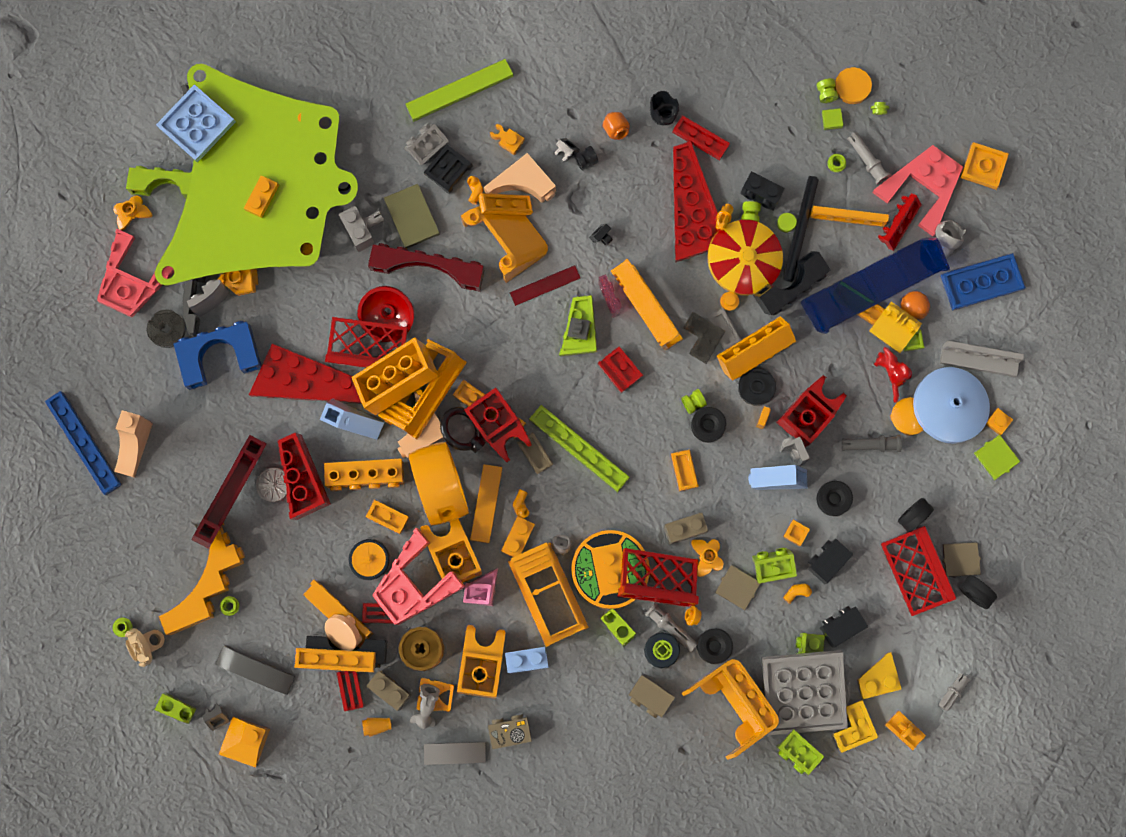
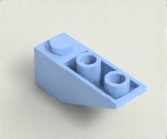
M331 399L326 403L320 418L321 421L334 427L376 440L385 423L335 399Z

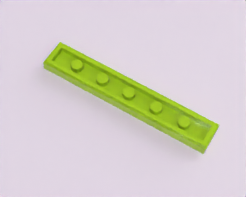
M503 59L412 100L405 105L414 122L513 77V73L506 59Z
M540 405L529 418L534 425L616 492L630 478L544 406Z

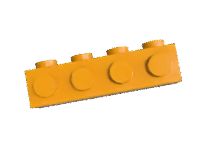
M780 316L718 354L717 359L723 372L733 381L749 370L756 368L765 360L772 358L781 350L788 348L796 342L790 324Z
M402 459L324 463L325 487L330 488V491H342V488L349 487V490H361L363 486H369V489H380V485H388V488H398L400 484H404V462Z

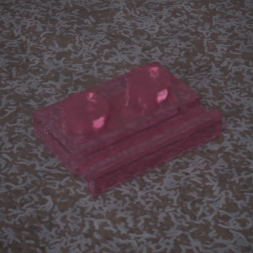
M606 274L599 277L598 285L612 318L620 315L622 306L619 299L614 295L615 290L612 282L608 281Z

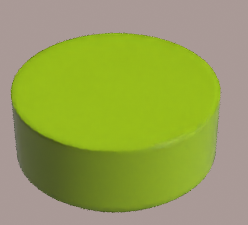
M783 213L777 220L779 230L785 233L791 232L797 223L795 216L791 213Z

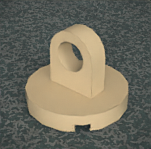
M133 628L125 633V637H128V640H126L128 652L135 662H140L139 666L141 667L151 664V652L161 648L165 640L164 635L158 630L142 634L139 630ZM151 635H155L158 638L157 645L150 643L149 638Z

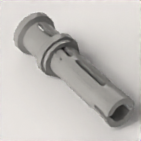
M858 132L851 134L852 137L849 136L847 140L850 141L867 165L866 170L875 178V183L877 185L882 184L891 174L887 173L882 167L881 160L873 156L858 135Z
M657 602L644 614L646 617L649 616L657 623L658 628L663 627L669 634L675 637L689 652L698 645V642L693 640L670 619L669 613L666 614L658 607Z

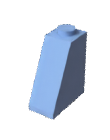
M797 465L751 468V474L748 477L751 488L756 490L808 489L807 469Z

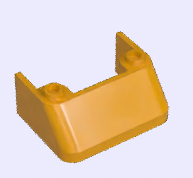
M735 659L725 662L682 692V695L685 696L701 687L706 694L712 695L721 690L743 721L735 731V737L740 746L725 756L727 760L740 755L775 729L779 723L778 715L741 662Z

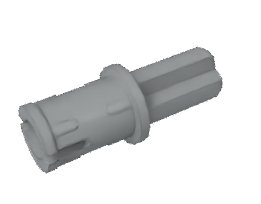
M959 673L952 686L947 688L948 691L939 703V706L943 710L949 711L956 700L962 697L961 693L970 682V679Z

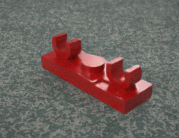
M911 193L909 197H901L905 204L896 205L899 212L894 216L892 226L890 228L883 227V231L887 233L885 236L878 235L879 240L885 243L888 249L892 251L896 249L922 205L915 194Z

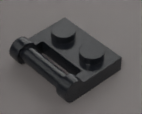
M446 145L424 171V175L440 186L446 193L450 194L456 183L467 170H471L473 165L449 145ZM458 162L462 164L447 183L443 181Z

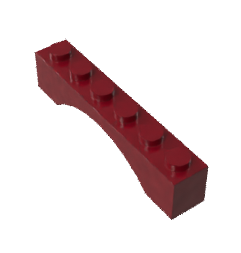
M383 243L372 245L368 263L370 271L390 274L406 267H430L450 276L462 289L478 292L481 290L485 272L484 265L477 261H470L468 263L456 257L447 259L440 254L426 255L424 251L415 250V252H411L404 247H397L395 249Z
M249 435L191 539L192 541L208 549L210 548L267 444Z

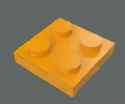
M973 142L960 178L996 190L999 186L1009 153Z

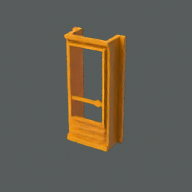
M628 259L611 270V273L616 277L620 286L623 287L624 292L664 350L683 340L636 267Z
M429 339L426 340V347L432 361L438 353L446 357L437 370L439 376L430 381L424 392L422 390L414 391L420 398L413 408L406 405L407 400L411 396L409 394L378 414L386 423L401 428L415 439H418L467 363L454 351Z
M551 543L541 544L508 561L546 647L589 628L559 560L551 547ZM552 566L558 581L539 590L535 589L531 593L525 578ZM560 583L577 624L550 635L533 595H538L540 592Z

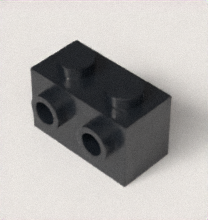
M751 171L742 188L741 195L749 200L760 203L766 209L774 211L785 188Z
M836 538L832 541L828 540L821 547L823 552L819 556L815 554L808 562L810 566L807 569L823 584L829 583L853 556V553Z
M847 606L839 611L840 615L833 618V616H830L822 621L824 625L820 627V630L832 648L837 647L868 628L857 607L850 608Z

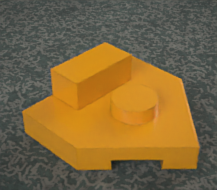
M257 269L221 273L217 279H220L226 287L238 296L255 293L256 285H258Z

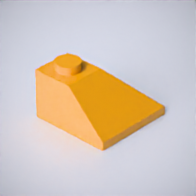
M233 716L219 755L256 768L270 729Z

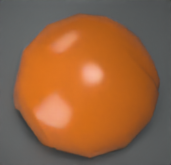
M912 291L902 298L900 307L915 319L922 320L929 314L930 302L928 297L922 292Z

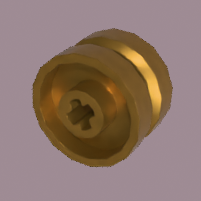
M427 627L410 629L403 635L399 643L401 660L407 667L413 670L427 671L433 669L441 662L444 656L442 638L437 632ZM424 645L426 650L424 653L419 652V647Z

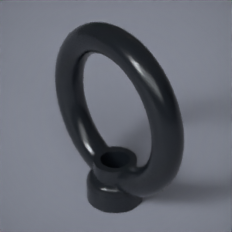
M454 407L444 413L440 422V430L444 440L454 449L478 452L486 442L482 439V435L475 425V436L468 443L456 441L448 430V422L452 416L463 415L469 418L464 410L466 408Z

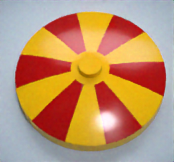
M737 220L727 224L724 230L720 229L715 234L708 249V266L713 278L722 288L737 295H754L767 284L772 285L779 276L783 264L782 247L776 235L767 226L753 220Z

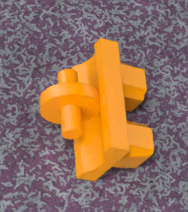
M897 711L885 724L911 750H914L921 740L926 737L900 711Z

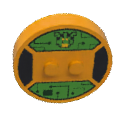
M616 530L600 531L586 538L577 548L572 560V579L578 593L590 604L603 609H619L636 600L618 597V589L621 586L623 549L629 548L645 551L642 545L632 536ZM628 554L629 563L632 566L636 565L639 560L635 555ZM647 558V559H645L644 561H645V562L647 563V565L650 567V565H649V560H648V558ZM642 564L635 568L641 578L648 573ZM632 572L627 574L626 583L635 584L638 581ZM649 575L643 579L646 584L648 583Z

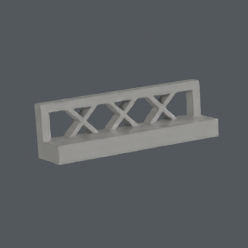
M946 341L942 345L939 364L1016 377L1019 363L1023 360L1024 354Z

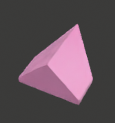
M498 568L470 583H465L463 603L493 606Z

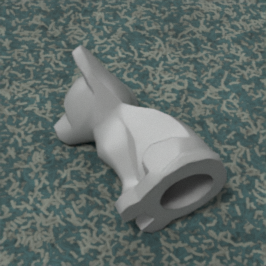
M423 684L420 686V697H422L420 702L421 713L413 715L410 718V723H416L420 728L425 729L429 726H435V720L430 715L435 708V702L439 698L440 691L436 686Z

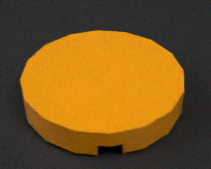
M851 67L839 73L835 80L836 86L834 87L843 102L858 104L863 102L870 94L872 82L870 76L864 70Z

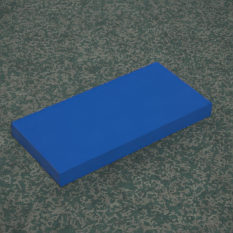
M1013 253L940 275L952 311L1022 291L1026 288Z

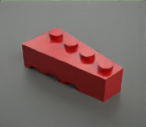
M293 433L278 440L290 519H301L331 505L303 436Z

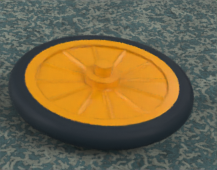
M362 540L355 544L350 551V569L360 579H377L386 572L389 566L388 550L377 540Z

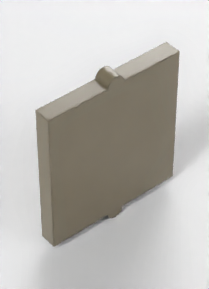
M978 542L943 544L944 559L942 562L945 564L947 577L981 575L979 562L981 557H979Z
M731 565L726 575L721 578L722 581L715 593L745 610L750 600L755 597L754 594L760 584L756 579Z

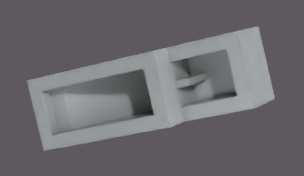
M486 742L424 744V765L486 762Z

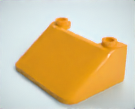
M480 206L470 209L461 215L464 227L468 225L475 226L483 221L507 253L499 262V268L503 273L506 283L543 258L548 252L547 243L526 215L482 214Z

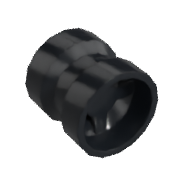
M588 146L583 152L574 154V158L582 171L587 169L590 164L595 165L599 162L592 146Z

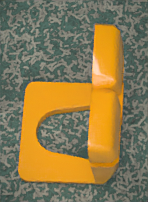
M421 678L420 686L423 684L436 686L440 691L439 695L450 690L448 705L438 698L433 710L450 712L454 685ZM420 695L417 700V710H420V702L422 700Z

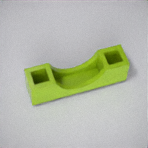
M144 166L129 167L126 189L131 195L150 196L156 187L162 184H173L180 188L181 194L186 199L192 171L187 173L179 169L165 171V169L159 167L154 169H147Z

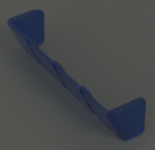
M922 238L833 285L810 295L801 301V305L817 332L827 334L830 328L940 271L950 270L938 238Z

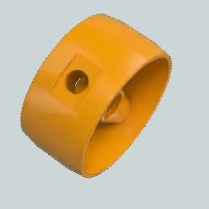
M447 442L435 443L409 453V461L415 483L431 526L456 520L469 514L462 485Z

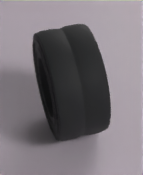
M701 408L693 416L691 422L692 432L702 442H715L722 437L726 430V418L717 408ZM705 420H712L714 428L711 430L705 429L703 426Z
M829 481L819 489L816 497L817 505L826 515L840 516L852 506V491L847 484L841 481ZM832 493L839 495V503L833 504L830 501L829 497Z
M921 498L901 515L898 522L907 532H911L931 515L934 508L924 498Z
M972 575L967 576L959 587L966 597L984 609H989L997 599L996 593L988 585Z
M712 628L700 635L697 651L705 662L720 664L731 656L733 641L726 631ZM714 640L718 641L721 645L718 652L710 650L709 645Z

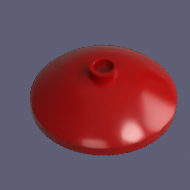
M379 286L369 290L360 300L357 311L359 321L408 327V332L413 325L415 315L413 305L406 294L390 286ZM390 308L392 312L387 313L385 309ZM361 325L362 329H363L365 332H367V330L364 328V326ZM380 327L371 331L376 340L386 334ZM395 330L390 336L394 341L402 338L403 331ZM388 336L382 340V342H392Z

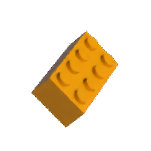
M414 337L351 378L364 409L377 415L439 375L426 345Z

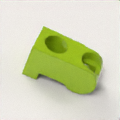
M610 609L600 618L623 647L637 636L614 609Z
M162 693L154 710L189 724L196 708L168 693Z

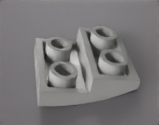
M220 279L208 281L206 285L202 286L204 294H196L187 301L189 308L198 317L211 311L228 295L229 290Z

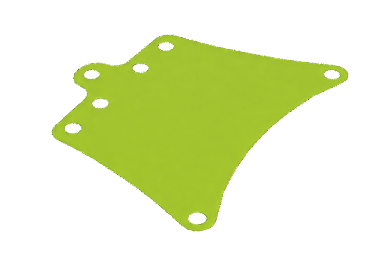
M205 64L192 66L187 73L189 89L196 85L236 122L198 162L193 161L189 191L173 239L155 269L157 281L163 285H173L208 275L265 267L313 265L318 260L327 212L334 206L346 205L353 201L358 190L356 177L348 171L339 169L335 164L339 125L337 110L330 106L296 100L255 87ZM198 70H203L206 73V78L202 82L194 80L193 75ZM300 113H301V122L298 121V115H299ZM329 117L332 124L328 129H322L319 126L321 118ZM323 152L326 154L327 160L324 164L319 165L314 161V157L317 153ZM260 176H264L279 184L262 218L244 209ZM348 182L351 186L350 192L341 194L338 191L340 183ZM316 207L319 210L318 217L309 219L306 215L307 209ZM310 243L313 246V252L309 255H303L300 251L302 244ZM166 266L174 269V275L170 279L162 276V269Z

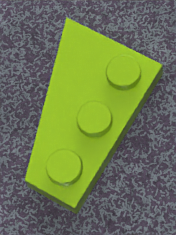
M592 295L573 297L566 332H564V340L559 353L560 357L598 352ZM571 318L591 322L587 341L567 336Z

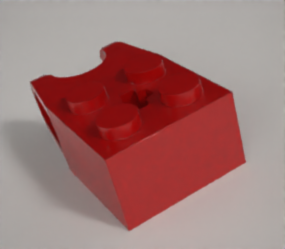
M822 375L801 393L776 422L787 433L794 436L795 439L800 437L805 448L817 438L835 417L847 396L843 392L836 399L826 398L822 392V386L827 378L825 375Z
M495 387L464 409L484 439L507 463L511 460L506 451V442L509 438L518 437L528 447L532 446L520 419L498 388ZM490 410L497 412L495 419L488 418Z

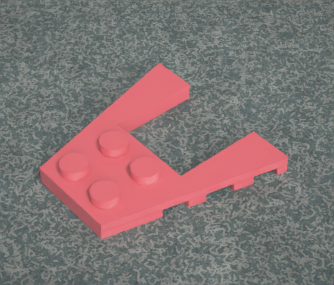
M932 145L875 188L872 193L888 204L909 176L914 178L939 196V199L918 225L931 236H934L936 227L941 222L963 166Z
M116 229L115 240L112 242L109 261H107L106 273L102 279L97 301L133 318L163 284L157 281L155 272L148 283L118 269L135 238L124 231ZM170 266L162 269V276L166 279H169L174 274V269Z
M418 528L413 530L414 534L409 541H406L398 559L394 560L391 570L388 574H385L372 595L395 625H400L465 587L452 571L425 596L415 586L403 569L430 544Z

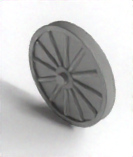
M268 468L260 473L256 481V490L262 499L268 502H278L286 497L287 490L284 483L283 470Z

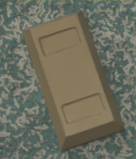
M531 433L528 437L532 446L528 447L522 440L518 441L517 444L538 475L552 466L553 463L535 434Z

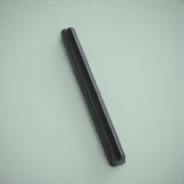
M809 176L807 179L783 274V280L786 282H793L819 181L816 176Z

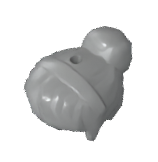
M952 220L940 222L935 230L938 242L936 247L937 255L941 258L951 256L953 250L963 244V237L967 230H963L957 222Z

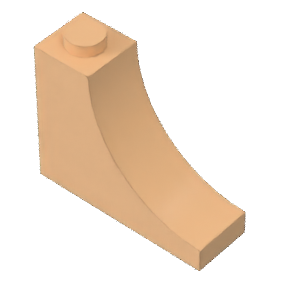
M526 153L484 187L485 194H498L511 190L522 191L531 194L543 203L545 200L549 201L555 196L556 186L530 155Z
M413 392L417 403L420 396L416 392ZM433 414L418 439L411 437L407 433L398 441L400 447L397 449L403 458L407 457L409 460V453L444 441L440 430V421L436 414Z
M121 411L116 426L120 437V449L114 472L135 478L153 425L144 417L127 411Z

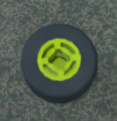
M664 632L656 633L645 644V657L654 667L668 668L675 664L679 658V643L671 634Z

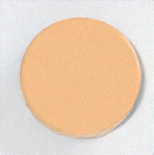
M333 615L325 623V632L328 639L340 650L352 651L362 642V636L359 634L355 626V619L352 616Z

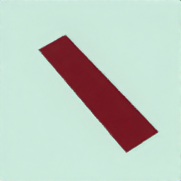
M574 265L509 293L516 306L580 279V275Z

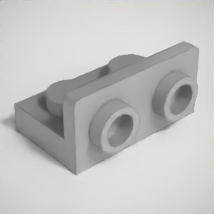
M425 124L419 130L421 133L417 137L412 136L406 141L407 146L404 149L413 156L419 165H423L449 141L435 124Z
M792 436L783 440L784 442L779 449L781 453L792 449V452H790L791 458L799 466L809 460L808 453L800 437L795 439Z

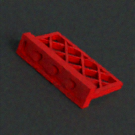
M332 317L325 362L367 368L384 355L386 356L393 348H399L398 345L400 343L401 346L405 344L408 327ZM336 322H344L348 329L339 335L336 331ZM357 325H363L367 332L358 338L352 329ZM380 327L386 334L376 340L371 331ZM395 330H402V339L396 343L390 334ZM351 331L356 340L347 346L341 337ZM367 334H370L375 342L366 348L360 340ZM388 336L394 345L385 351L379 342ZM340 339L346 348L340 352L332 351L333 343ZM357 342L364 349L359 355L353 354L350 350V347ZM376 344L383 352L377 358L372 357L369 353V350Z
M925 526L881 543L911 616L956 600V596ZM914 534L918 541L915 549L904 545L907 537ZM904 539L902 544L897 542L899 540ZM895 543L901 546L897 557L889 554L887 545ZM919 545L921 547L922 552L918 551ZM903 547L914 551L910 562L899 558ZM916 552L924 555L926 559L923 567L912 563ZM891 557H893V558L896 559L895 562H894V564H893V561H892ZM898 560L909 564L905 575L896 571L895 566ZM927 564H928L930 570L925 569V567H926ZM911 565L922 569L918 580L907 576ZM924 571L933 575L934 579L931 586L920 582ZM898 575L903 576L902 582ZM906 578L917 582L912 593L904 590L903 583ZM935 582H936V585H937L938 589L935 588V587H933V585H934ZM918 584L930 588L926 598L915 594ZM934 589L940 592L943 600L936 603L928 600L931 590ZM906 593L911 595L910 600L908 599ZM913 596L924 600L922 608L913 611L911 606ZM926 602L931 603V605L925 607Z
M624 548L621 586L618 589V597L684 607L695 606L699 601V596H696L698 559ZM628 554L635 555L639 562L632 566L628 561ZM648 557L653 558L657 563L653 569H650L644 561ZM666 560L672 561L676 567L671 572L663 565ZM684 563L692 564V572L689 575L681 567ZM639 564H642L648 572L642 578L635 570ZM658 567L666 574L661 580L653 572ZM677 569L684 577L679 583L671 575ZM632 572L638 581L635 584L626 583L628 573ZM649 574L656 582L653 587H649L643 580ZM666 578H669L674 584L671 590L666 589L662 584ZM684 581L690 584L691 593L685 592L680 585Z

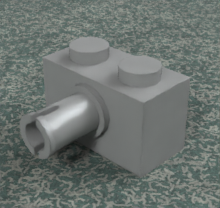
M356 206L339 213L358 252L375 244L369 228L384 222L379 210L366 218L360 216Z

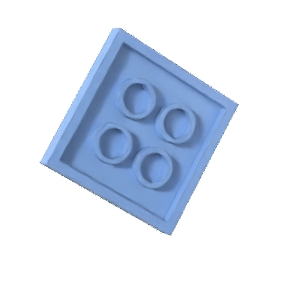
M193 85L156 126L198 162L236 121L196 85Z

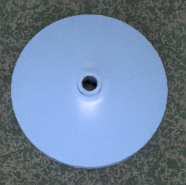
M944 367L931 372L921 380L914 394L913 408L918 423L927 434L938 441L955 444L968 441L982 431L989 417L990 403L985 388L975 376L963 369Z

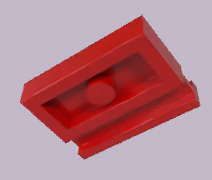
M620 346L598 362V366L620 393H623L643 377V374Z

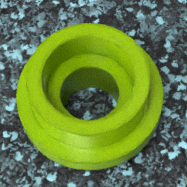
M875 102L874 106H871L872 114L885 115L887 110H889V106L886 105V102Z
M833 154L828 159V168L832 172H841L846 167V159L840 154ZM833 162H839L840 166H835Z
M227 596L220 602V610L224 615L233 616L239 611L240 603L235 597ZM228 603H233L231 610L227 608Z
M118 618L113 624V632L118 637H125V633L133 629L132 622L127 618ZM121 624L125 625V629L123 631L119 629V626Z

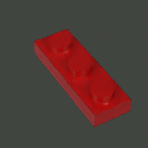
M683 115L672 133L685 141H691L692 145L719 161L730 145L729 142Z

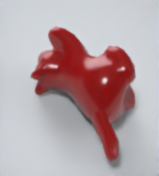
M884 347V352L878 353L874 365L886 369L892 383L893 401L897 403L899 399L898 388L911 379L912 370L903 362H898V358L889 349Z

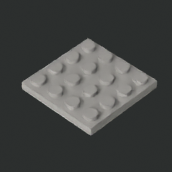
M842 650L762 657L764 696L779 718L777 727L769 732L768 735L789 734L793 729L797 733L847 728Z

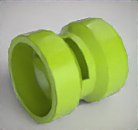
M824 79L816 84L817 90L820 91L819 98L821 103H830L839 98L838 92L834 88L836 86L834 79Z
M753 201L743 202L742 210L744 212L741 215V220L759 222L760 217L758 213L761 211V204Z
M699 389L694 390L690 396L685 395L681 398L689 414L694 413L696 408H703L707 405Z

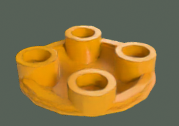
M912 397L903 398L898 401L890 415L896 429L908 436L919 434L923 431L914 413V398Z

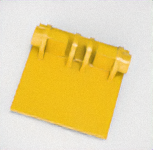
M891 301L869 332L898 353H901L922 323Z

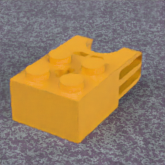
M459 519L449 521L451 526L450 532L443 537L434 535L428 525L421 526V532L430 542L427 547L441 579L450 571L454 572L462 583L482 575L481 568ZM454 559L461 561L458 566L451 565Z
M468 625L465 634L457 693L496 699L506 632L499 629L494 642L484 647L480 646L475 639L476 628L473 625ZM480 670L482 675H485V678L477 680L474 673Z

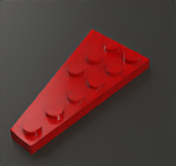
M691 141L673 147L675 263L708 252L711 240L720 230L715 227L718 212Z
M271 344L249 393L250 397L259 396L327 402L335 399L340 402L362 404L351 375L274 344Z

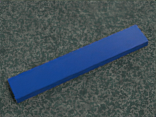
M59 391L47 399L45 403L102 493L108 495L122 485L65 394Z

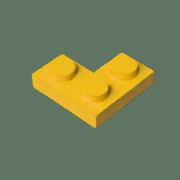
M863 700L846 706L847 718L851 726L833 733L841 753L878 738Z

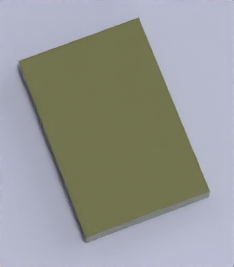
M418 184L384 197L406 249L440 235Z

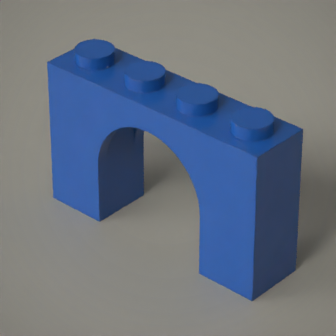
M238 321L231 327H218L214 332H201L197 334V337H185L179 339L177 343H173L184 386L187 389L191 390L208 385L202 360L207 349L218 343H226L233 346L239 368L244 374L261 369L262 365L248 322Z

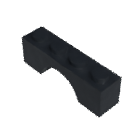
M811 251L797 262L798 274L790 286L779 289L774 285L767 284L753 295L765 314L776 315L780 313L783 306L793 303L800 293L809 291L812 288V284L823 280L827 276L826 274L831 270L820 252Z
M307 636L306 648L336 650L328 637ZM365 639L363 645L357 651L376 652L375 668H381V664H386L388 641Z

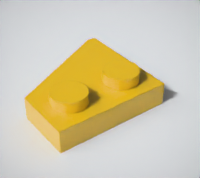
M891 652L886 653L882 659L857 679L862 699L902 689Z

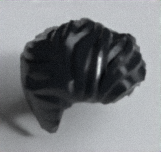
M667 91L657 92L651 97L650 115L657 125H671L680 111L678 100L673 99Z

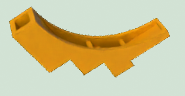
M222 526L209 548L207 564L198 584L178 606L159 616L165 635H173L214 618L213 612H215L212 602H208V599L229 591L228 585H230L227 575H223V572L244 564L243 558H245L242 548H238L235 544L229 545L231 543L230 537L227 532L224 533Z

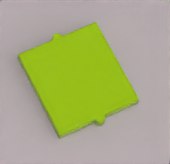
M1000 435L990 442H985L983 447L974 452L975 456L994 480L1004 473H1009L1010 469L1020 462Z

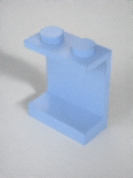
M545 647L505 653L507 672L509 674L549 668Z

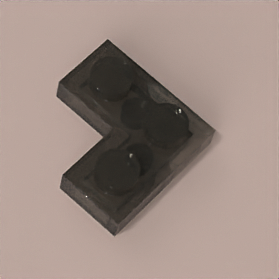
M692 312L683 327L698 337L689 354L707 364L726 331Z

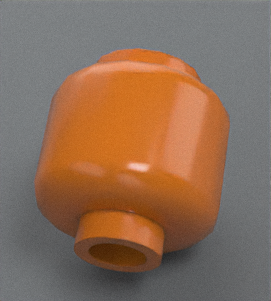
M611 112L606 115L603 121V128L611 139L621 140L628 135L630 124L621 112Z

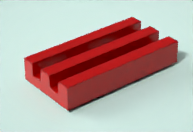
M363 603L362 623L394 624L391 619H366L367 615H388L383 611H367V607L381 608L378 603Z
M357 671L336 672L344 712L363 708L364 703ZM351 673H353V678H354V683H355V688H356V693H357V698H358V703H359L358 705H355V700H354V695H353V690H352V685H351V680H350V675H349V674H351ZM343 675H345L351 703V706L349 707L342 677Z

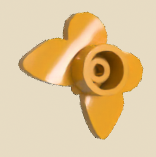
M133 196L129 201L118 203L114 206L113 210L118 215L117 224L119 230L123 231L135 217L150 218L153 216L148 207L142 205L143 200L140 196Z
M712 539L708 543L704 540L691 541L693 549L700 555L699 559H701L698 564V577L709 574L712 569L719 571L723 568V560L717 554L720 549L718 540Z

